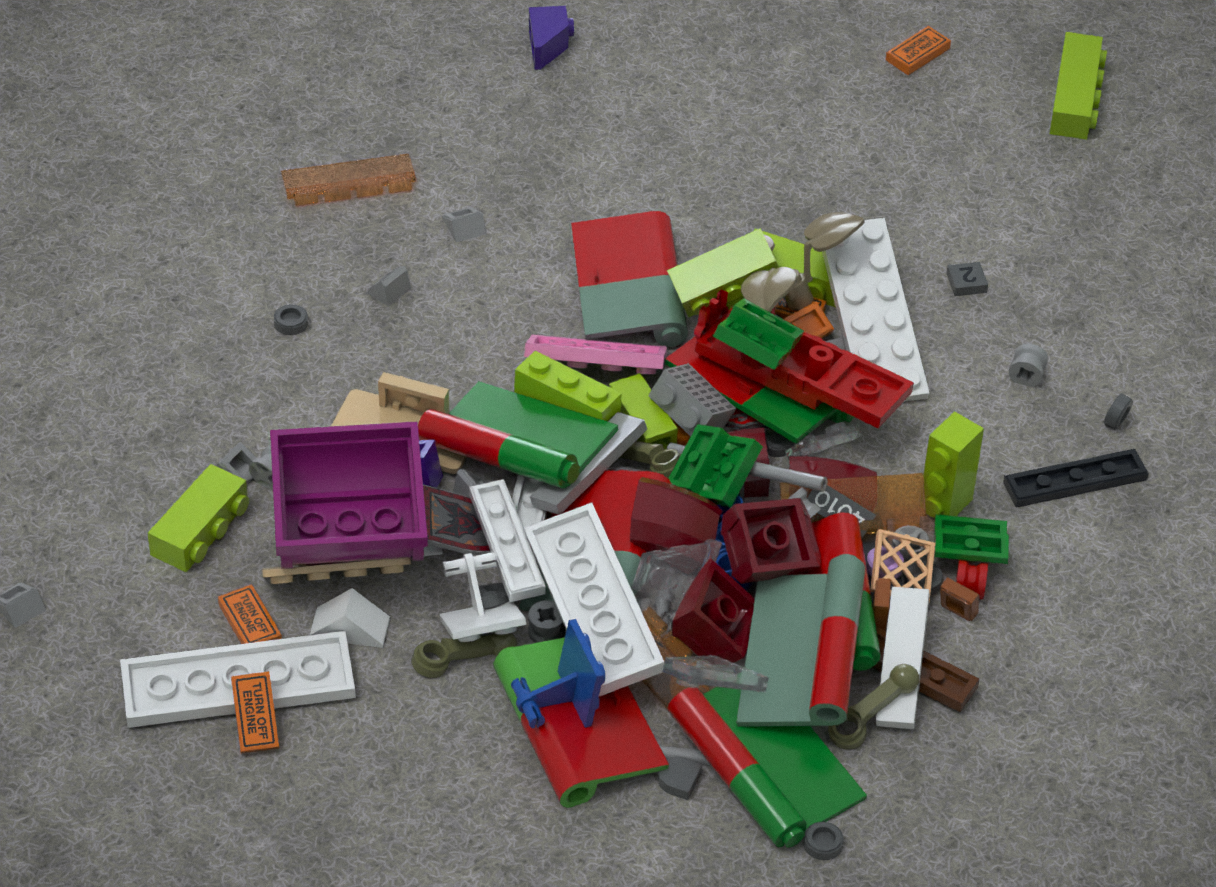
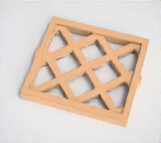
M878 529L876 532L870 592L875 591V583L879 577L880 567L886 575L883 578L891 579L894 587H901L894 577L901 571L909 579V582L902 586L905 588L913 585L914 588L922 589L918 581L925 577L924 589H929L930 593L935 543L910 537L908 534L902 535ZM885 538L899 540L901 544L893 549ZM882 544L888 551L883 556H881ZM909 544L923 546L925 550L916 554ZM903 548L912 557L905 563L897 555V552ZM927 554V564L925 566L920 558ZM890 556L899 566L892 572L883 562ZM914 562L923 572L915 578L907 568Z

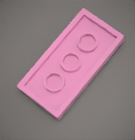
M531 335L525 343L524 357H529L534 351H537L554 360L567 361V366L575 368H587L588 363L601 364V369L608 371H621L622 366L636 367L637 373L656 374L657 369L663 370L667 347Z

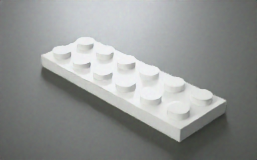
M885 218L864 220L865 223L839 245L822 251L846 350L914 382L912 393L905 401L928 399L929 389Z
M586 504L525 527L524 531L566 630L568 621L576 619L582 632L589 636L591 650L596 660L603 664L605 682L601 685L599 696L667 671L661 653L593 504Z
M345 631L120 660L128 728L236 714L231 676L269 671L274 709L356 698Z

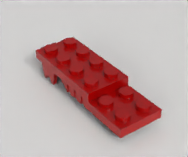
M721 289L717 293V298H712L709 301V306L700 308L698 323L694 329V335L697 339L696 353L814 410L824 402L879 429L912 393L914 382L845 349L842 350L830 342L827 343L815 335H810L808 332L803 333L801 339L778 368L773 370L713 337L718 325L729 317L733 309L731 308L728 311L726 306L728 292ZM774 307V308L772 309V311H771V313L774 314V315H775V307Z

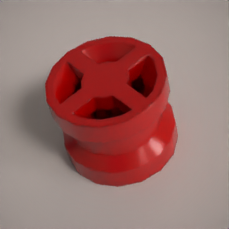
M959 560L956 582L979 594V599L982 600L985 594L988 563H980L976 566L969 565L966 560Z

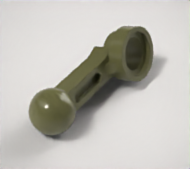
M635 441L618 459L625 458L650 464L652 472L660 473L669 478L681 454L675 449L664 450L662 444Z
M495 632L492 635L481 636L479 639L470 642H460L458 639L442 638L441 642L427 640L415 648L411 663L413 668L422 676L437 678L446 672L450 661L479 658L491 654L498 656L499 652L504 648L516 647L517 640L512 633L495 634ZM424 653H434L441 660H431Z
M909 664L895 666L890 672L889 679L859 703L848 707L847 719L845 721L854 722L858 726L853 734H840L837 731L839 725L828 726L829 737L833 744L842 749H856L860 747L867 737V721L900 694L913 692L919 684L918 671Z

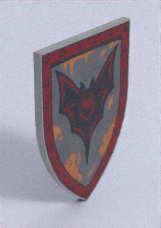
M423 485L428 544L465 554L482 555L491 553L471 498Z

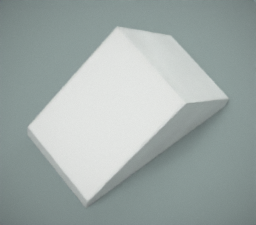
M351 588L317 607L310 635L345 631L348 644L383 648L390 616Z

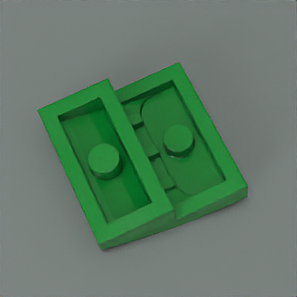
M743 298L734 305L729 317L718 325L713 337L775 370L794 349L801 339L804 330Z
M697 424L668 479L673 485L703 496L716 505L731 508L763 446L755 439L731 436L723 428Z
M935 514L934 557L1008 564L1009 534H1007V521Z

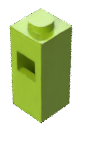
M641 373L609 383L610 388L622 393L621 413L645 420L647 430L636 441L662 444L664 450L667 449L670 443L677 444L678 428L670 416L648 396L651 388Z

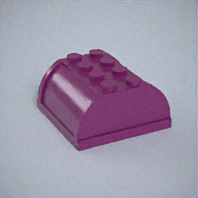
M417 421L270 430L276 556L281 558V569H293V565L399 558H411L412 561L424 560V547H428Z

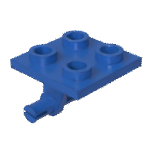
M572 619L568 621L557 671L561 679L532 692L526 679L521 677L520 681L519 678H516L511 683V688L517 697L516 706L521 713L525 714L531 728H535V725L538 728L545 722L539 707L572 701L584 727L592 726L595 710L599 708V693L601 685L605 682V670L603 664L596 660L591 650L589 636L582 632L577 620Z

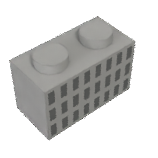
M689 363L664 369L648 395L690 436L697 424L724 428L736 410Z

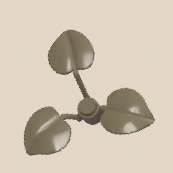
M843 212L827 213L816 218L804 231L805 238L809 240L804 244V273L802 274L798 270L788 267L771 268L770 271H757L743 282L741 286L743 297L770 313L783 297L788 308L791 310H801L810 305L813 301V295L808 286V283L813 280L810 274V251L812 247L815 251L822 252L839 245L865 223L864 219ZM764 235L772 251L775 244L769 236Z

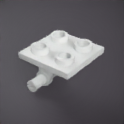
M494 552L477 556L468 553L464 554L462 559L442 562L445 577L467 573L473 606L440 614L441 622L453 640L458 639L460 642H470L481 637L480 634L494 631L495 634H509L515 632L518 626L526 625L524 615L514 602L509 601L499 606L483 609L476 571L497 567Z

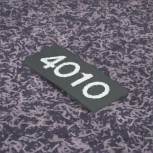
M828 485L823 492L812 489L807 497L811 503H816L821 508L817 513L823 517L840 512L855 515L859 520L862 538L876 517L874 513Z

